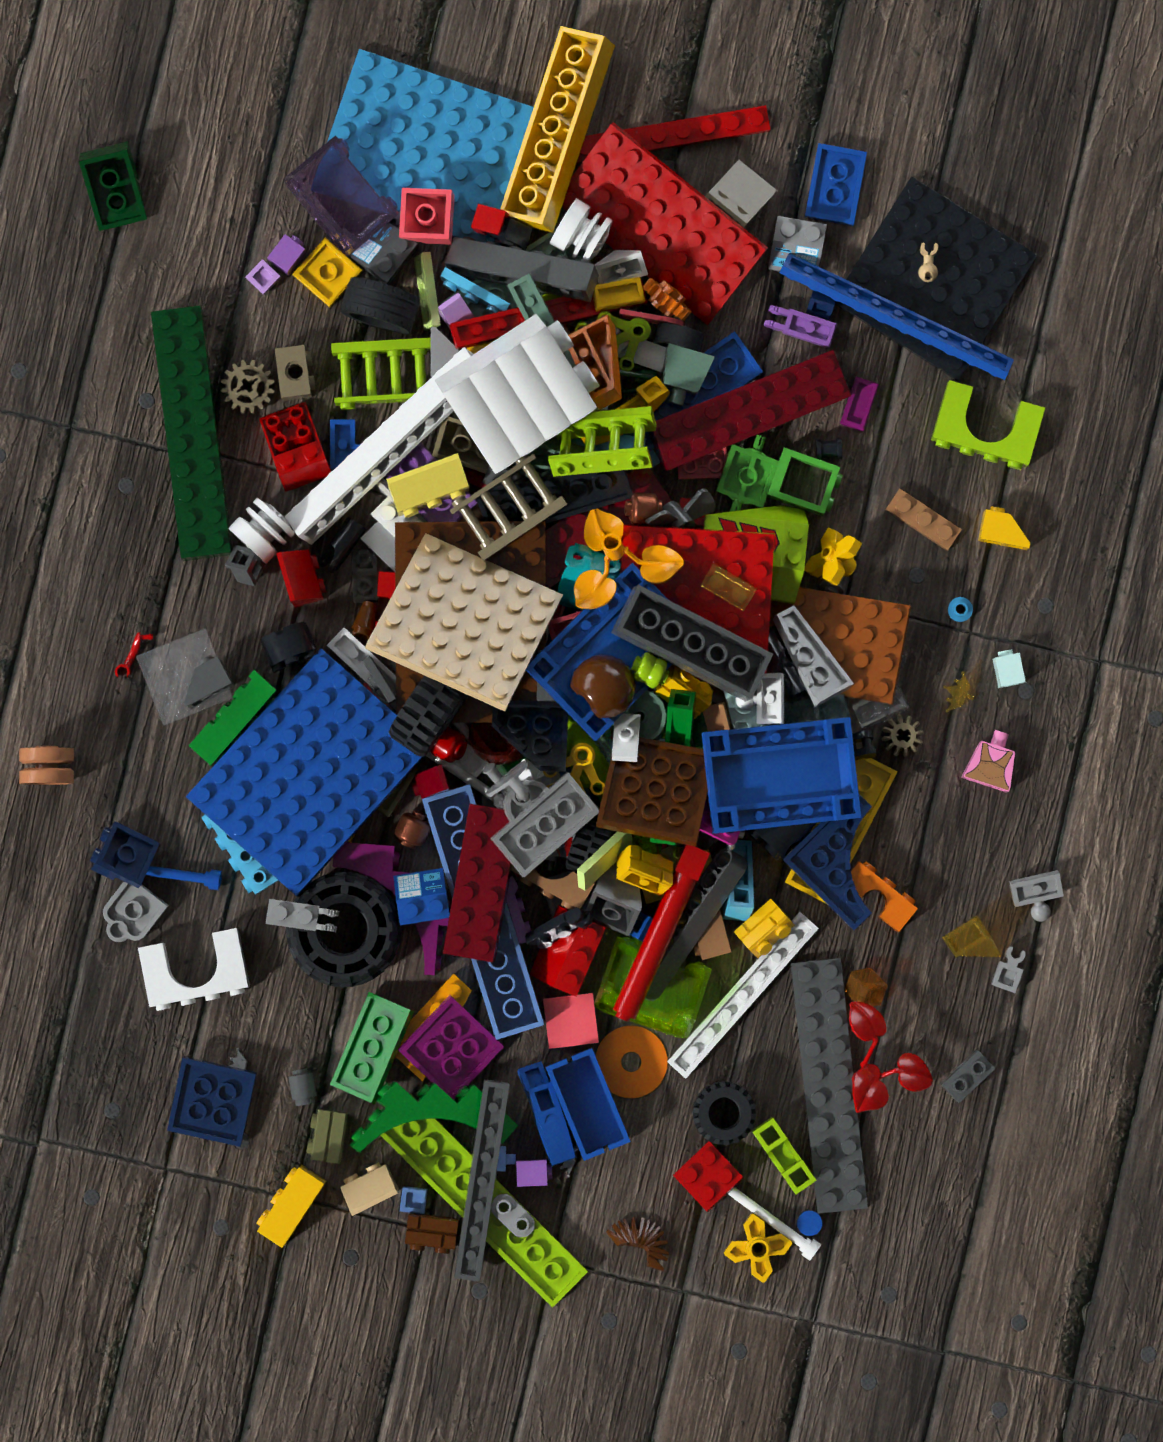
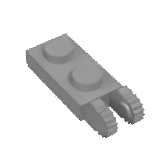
M269 899L265 924L311 931L318 929L336 932L337 926L317 923L319 914L335 917L339 916V911L320 908V906Z

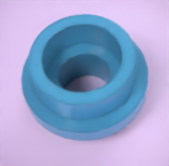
M964 597L954 598L948 605V614L956 622H964L972 615V604ZM957 605H963L965 607V612L963 614L957 613Z

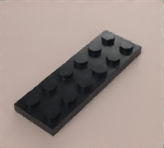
M551 470L539 474L551 494L556 495L557 498L563 496L567 502L566 506L543 520L546 521V524L631 499L634 494L626 470L553 477ZM528 477L513 481L531 509H535L538 512L545 507L543 505L544 500ZM503 485L488 490L509 521H524L522 519L523 514ZM478 497L476 500L485 522H496V519L482 498Z

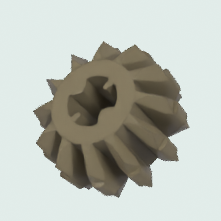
M897 715V724L892 719L888 720V724L892 729L888 727L882 728V731L888 733L889 736L882 737L881 741L890 740L891 743L885 749L888 751L893 746L896 747L893 752L894 756H898L900 749H902L903 756L907 757L909 754L908 748L913 753L918 751L913 743L917 745L923 744V741L917 739L916 736L923 735L924 731L919 730L915 732L914 728L918 727L920 723L916 721L911 726L912 717L909 715L906 717L905 723H903L902 716ZM898 730L901 732L906 730L909 735L906 738L909 739L907 742L897 740L896 737L899 734L896 733Z

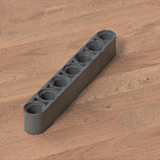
M722 848L712 859L694 887L645 999L654 1001L660 997L747 869L745 857L728 848Z

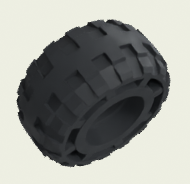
M353 872L326 874L313 880L293 901L295 903L316 905L330 910L337 906H351L361 912L367 923V936L364 943L357 950L350 953H338L329 949L323 942L320 930L318 929L311 931L286 927V938L294 960L308 976L316 981L334 987L362 985L382 974L395 958L402 937V925L399 922L397 905L389 892L370 877ZM319 914L317 924H321L325 914Z

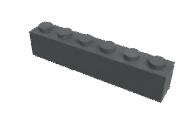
M454 237L445 262L448 269L460 276L502 285H508L530 273L539 292L591 302L599 277L595 264L587 260L574 261L562 255L554 257L537 250L529 252L517 246L504 247L492 241H487L486 243L479 242L471 237Z

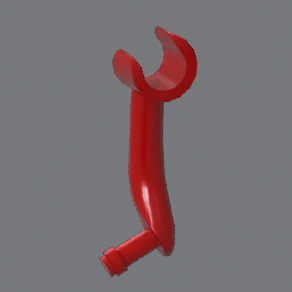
M140 632L136 634L124 664H120L115 668V675L118 678L121 668H126L127 678L130 677V667L139 652L141 640H152L153 634L141 635Z

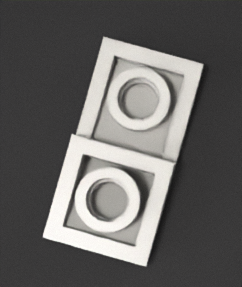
M646 340L639 342L634 356V363L663 373L666 347ZM625 349L620 355H618V357L621 358L622 356H624L627 349Z

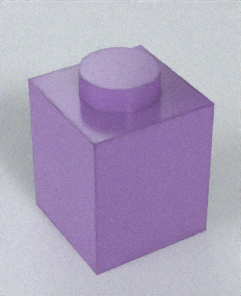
M285 234L267 259L272 265L289 276L306 254V250L303 248L304 242L294 235L290 238Z
M547 1159L516 1160L517 1187L548 1185L547 1180L552 1179V1166L547 1164Z

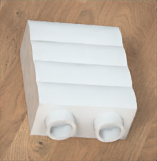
M535 314L434 380L495 474L509 467L520 457L535 450L545 441L558 435L571 424L584 418L597 408L589 393L600 385L584 361L572 368L563 353L572 348L574 344L558 320L546 327L539 316Z

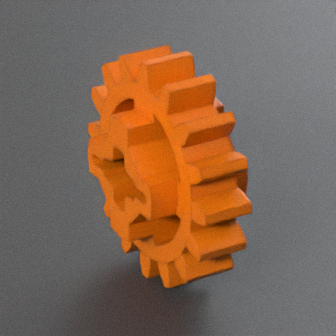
M649 278L643 285V289L650 295L648 300L667 317L675 315L677 318L679 317L682 321H685L692 312L683 303L686 300L683 294L665 280L660 284L654 279Z

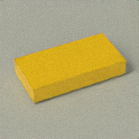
M640 277L598 284L595 286L592 296L596 312L645 302Z

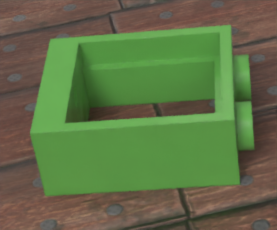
M783 448L767 497L823 516L825 511H831L835 498L830 496L833 487L839 488L843 475L839 474V466ZM790 459L831 472L820 506L779 492Z

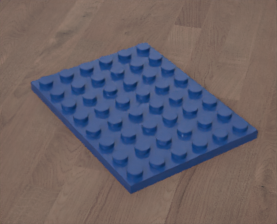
M320 648L318 654L308 661L187 794L186 798L298 897L424 757L417 756L390 737L389 730L397 715Z

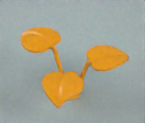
M598 508L591 510L585 522L584 539L590 549L604 551L605 568L603 575L597 570H588L579 575L574 585L575 605L581 609H596L606 605L613 599L617 585L614 580L607 578L609 575V564L611 560H619L624 554H627L637 564L642 565L640 568L641 576L652 584H661L670 580L684 566V560L676 551L661 545L645 548L642 553L643 560L638 559L629 551L628 547L623 546L621 540L623 538L624 524L621 519Z

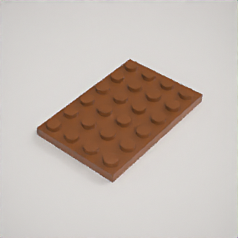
M799 587L794 604L771 600L770 626H775L773 618L778 613L795 606L854 684L851 688L838 696L893 705L910 618V605Z

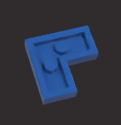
M355 419L330 420V470H334L361 445L356 444Z

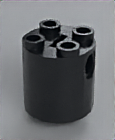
M816 823L746 831L759 845L764 842L767 852L778 861L780 858L784 859Z

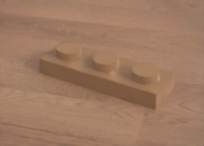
M900 488L885 509L946 551L949 550L962 530Z

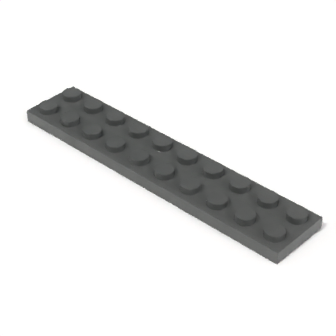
M841 958L790 963L813 1176L817 1180L814 1182L817 1213L866 1209L868 1206L858 1113H856L853 1101V1067Z

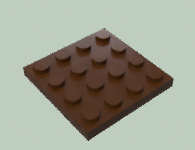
M639 737L637 762L612 761L611 756L596 827L697 846L708 794L703 749Z

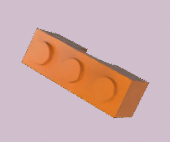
M858 861L851 869V874L860 898L862 899L870 890L880 892L884 896L885 907L878 917L895 931L900 932L918 909L914 906L916 901L905 892L903 895L898 893L894 889L897 885L887 877L883 879L875 874L877 869L870 863L865 861L862 864Z

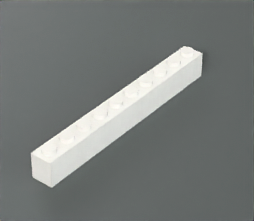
M463 347L429 381L384 421L374 433L366 438L356 450L330 472L319 485L292 508L285 518L299 538L312 545L454 411L434 380L472 356V352Z

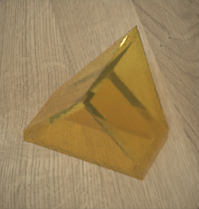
M977 915L972 916L942 937L955 958L959 956L1001 957L991 935Z

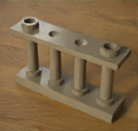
M526 454L520 457L515 462L516 466L467 499L462 495L452 502L454 507L450 509V512L454 514L460 511L481 542L480 547L482 550L478 554L483 561L567 505L563 496L557 498L556 495L551 494L530 463L537 458L535 454L531 456ZM521 468L544 500L543 505L545 507L538 512L530 508L509 477ZM500 482L523 514L522 519L524 521L517 526L509 522L488 491ZM478 497L482 498L502 528L501 533L503 536L497 540L488 536L468 506L469 503Z

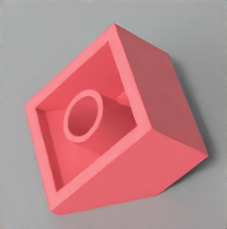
M402 188L399 238L425 244L451 245L455 197L453 191L448 189Z

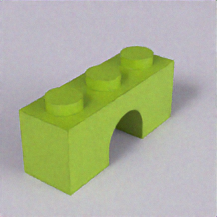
M773 1117L752 1130L758 1142L796 1195L817 1181Z

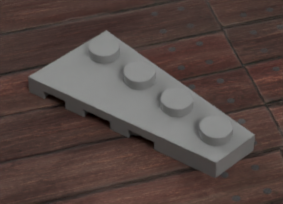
M795 606L778 613L773 618L774 624L815 707L851 688L854 684Z

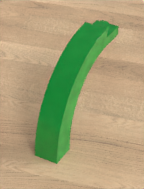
M671 689L667 708L665 742L691 747L696 692ZM650 838L652 843L676 844L675 842Z

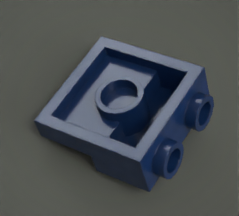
M114 821L110 828H104L99 838L103 844L100 849L95 848L90 858V862L94 863L91 870L111 880L118 878L139 888L160 843Z

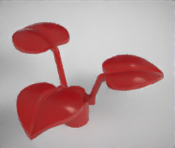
M851 1002L849 1004V1022L853 1033L863 1041H873L864 1060L860 1063L861 1068L852 1077L853 1101L856 1113L878 1110L887 1104L889 1098L888 1090L885 1084L879 1080L891 1074L899 1073V1083L909 1091L918 1092L928 1089L933 1083L932 1075L925 1062L916 1054L904 1053L897 1060L898 1068L884 1073H880L876 1065L868 1064L878 1043L877 1037L886 1034V1023L881 1013L873 1006L863 1002Z

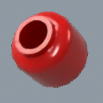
M447 727L430 752L433 756L448 763L460 760L467 749L465 736L461 732Z

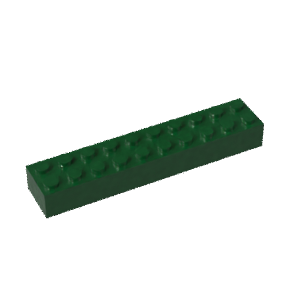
M201 306L152 311L151 318L181 559L183 561L229 556L232 552L230 530L228 529L230 527L203 309Z

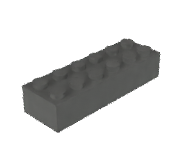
M640 585L632 589L611 632L745 702L753 698L773 656V653Z

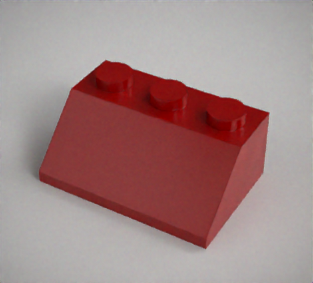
M558 905L553 918L569 911V909ZM593 921L587 928L578 927L571 931V935L554 941L550 947L539 949L529 974L556 989L577 997L606 927Z

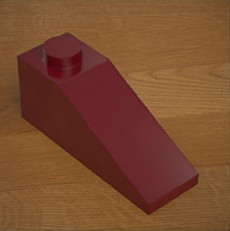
M442 764L414 775L416 781L411 782L415 796L420 795L421 799L451 790Z

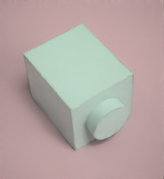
M1012 649L998 652V657L993 658L998 688L1025 683L1020 653L1013 654Z

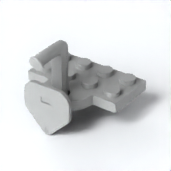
M526 761L517 764L504 776L497 770L495 763H490L484 767L483 773L489 776L494 785L485 794L487 797H492L499 791L505 796L504 812L509 820L490 839L522 877L528 875L599 813L597 806L569 772H566L548 788L538 781H520L518 777L529 765Z

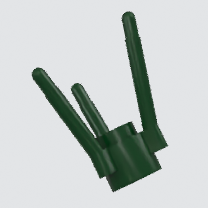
M623 360L622 365L629 367L631 362ZM635 363L633 369H636V372L619 370L621 376L635 378L634 385L638 386L656 376V370H650L648 367ZM636 388L621 389L622 395L637 393Z

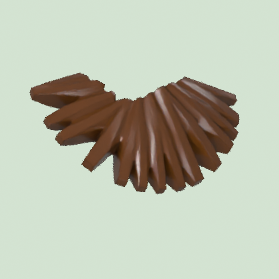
M632 1217L630 1227L626 1219H623V1224L618 1221L619 1227L615 1223L612 1225L615 1233L610 1230L606 1231L617 1246L625 1245L645 1249L647 1252V1267L664 1271V1268L657 1260L667 1261L668 1258L663 1255H669V1252L658 1247L667 1245L668 1240L656 1241L664 1232L658 1233L661 1228L660 1226L654 1230L655 1222L648 1229L650 1219L645 1223V1218L641 1217L637 1230L635 1217Z

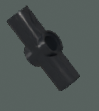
M770 626L768 651L773 653V656L768 664V669L771 673L784 674V687L792 700L808 695L807 689L776 626Z

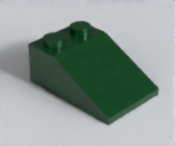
M119 143L80 153L79 165L99 231L147 220L129 143Z

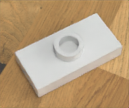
M623 713L615 721L612 761L637 762L641 714Z

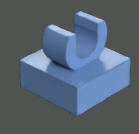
M500 1146L496 1172H506V1165L516 1164V1154H506V1146Z

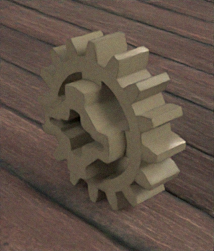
M242 360L240 367L235 363L232 364L234 371H225L228 380H221V383L226 385V388L222 389L221 393L229 395L225 398V402H233L231 408L234 411L241 407L242 414H245L246 409H250L251 413L255 414L256 407L263 411L264 407L262 404L264 402L271 403L268 395H275V391L270 389V386L275 385V381L268 380L272 375L271 372H263L264 364L259 365L257 368L255 360H252L250 365H247ZM253 371L257 374L254 376L245 375L244 372ZM237 377V387L232 391L233 380ZM245 382L253 384L251 392L247 390L242 391L245 388L243 385ZM263 383H264V384H265L264 392H263L262 396L260 397V396L258 395L259 388H260V387L263 385ZM248 398L252 400V403H243L239 400Z

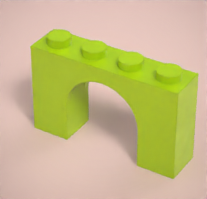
M949 380L931 438L932 441L936 442L935 445L944 449H950V446L960 449V453L974 456V453L983 455L984 460L998 463V460L1008 462L1007 466L1013 469L1022 470V467L1027 468L1031 460L1045 408L1021 401L1009 435L998 442H984L974 437L966 424V411L973 387Z

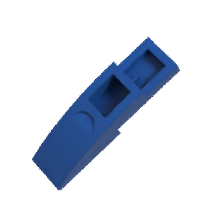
M542 1061L518 1069L517 1073L534 1114V1122L551 1166L574 1159L575 1153L565 1118Z

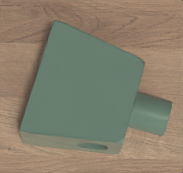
M670 343L666 346L662 383L667 388L672 389L669 403L683 406L686 393L696 395L699 392L715 356Z

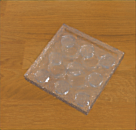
M206 628L136 656L163 726L234 699L229 689L192 709L186 707L184 703L194 669L199 666L198 661L209 655H212L214 658L217 657Z

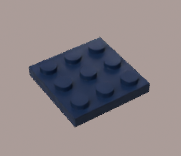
M183 1056L167 1131L241 1147L257 1072Z

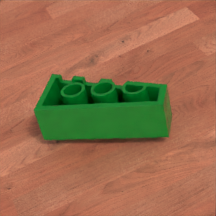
M255 670L248 676L251 678L249 683L239 686L232 697L234 699L224 704L215 715L217 718L214 721H209L189 744V747L212 767L279 694Z

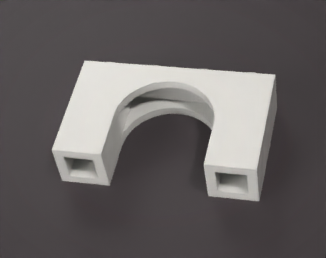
M239 928L212 933L217 956L216 972L209 982L195 988L184 986L174 978L170 970L165 943L138 948L149 1007L156 1006V1010L159 1011L171 1008V1003L180 1001L181 1006L196 1003L195 998L205 996L206 1001L221 998L220 993L230 991V996L245 993L244 988L250 987Z

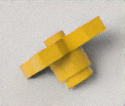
M827 528L820 540L822 551L809 558L804 571L817 578L822 575L824 580L837 586L843 576L848 577L855 571L856 561L854 556L857 554L862 543L849 535L843 538V535L838 531Z
M751 1213L743 1224L747 1240L731 1241L725 1249L724 1255L735 1263L750 1259L751 1275L764 1283L773 1272L769 1256L785 1255L792 1245V1241L781 1233L765 1237V1222ZM755 1243L762 1244V1250L760 1252H755L753 1250V1245Z

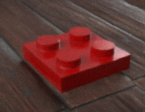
M710 1141L673 1174L707 1213L744 1179Z

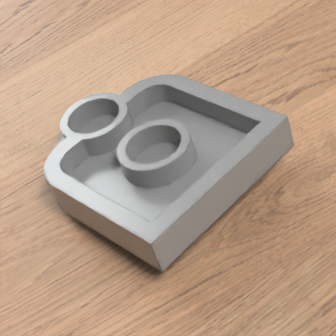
M123 882L103 909L104 919L108 922L106 927L108 937L115 942H123L127 939L137 941L144 938L169 905L141 884L139 888Z

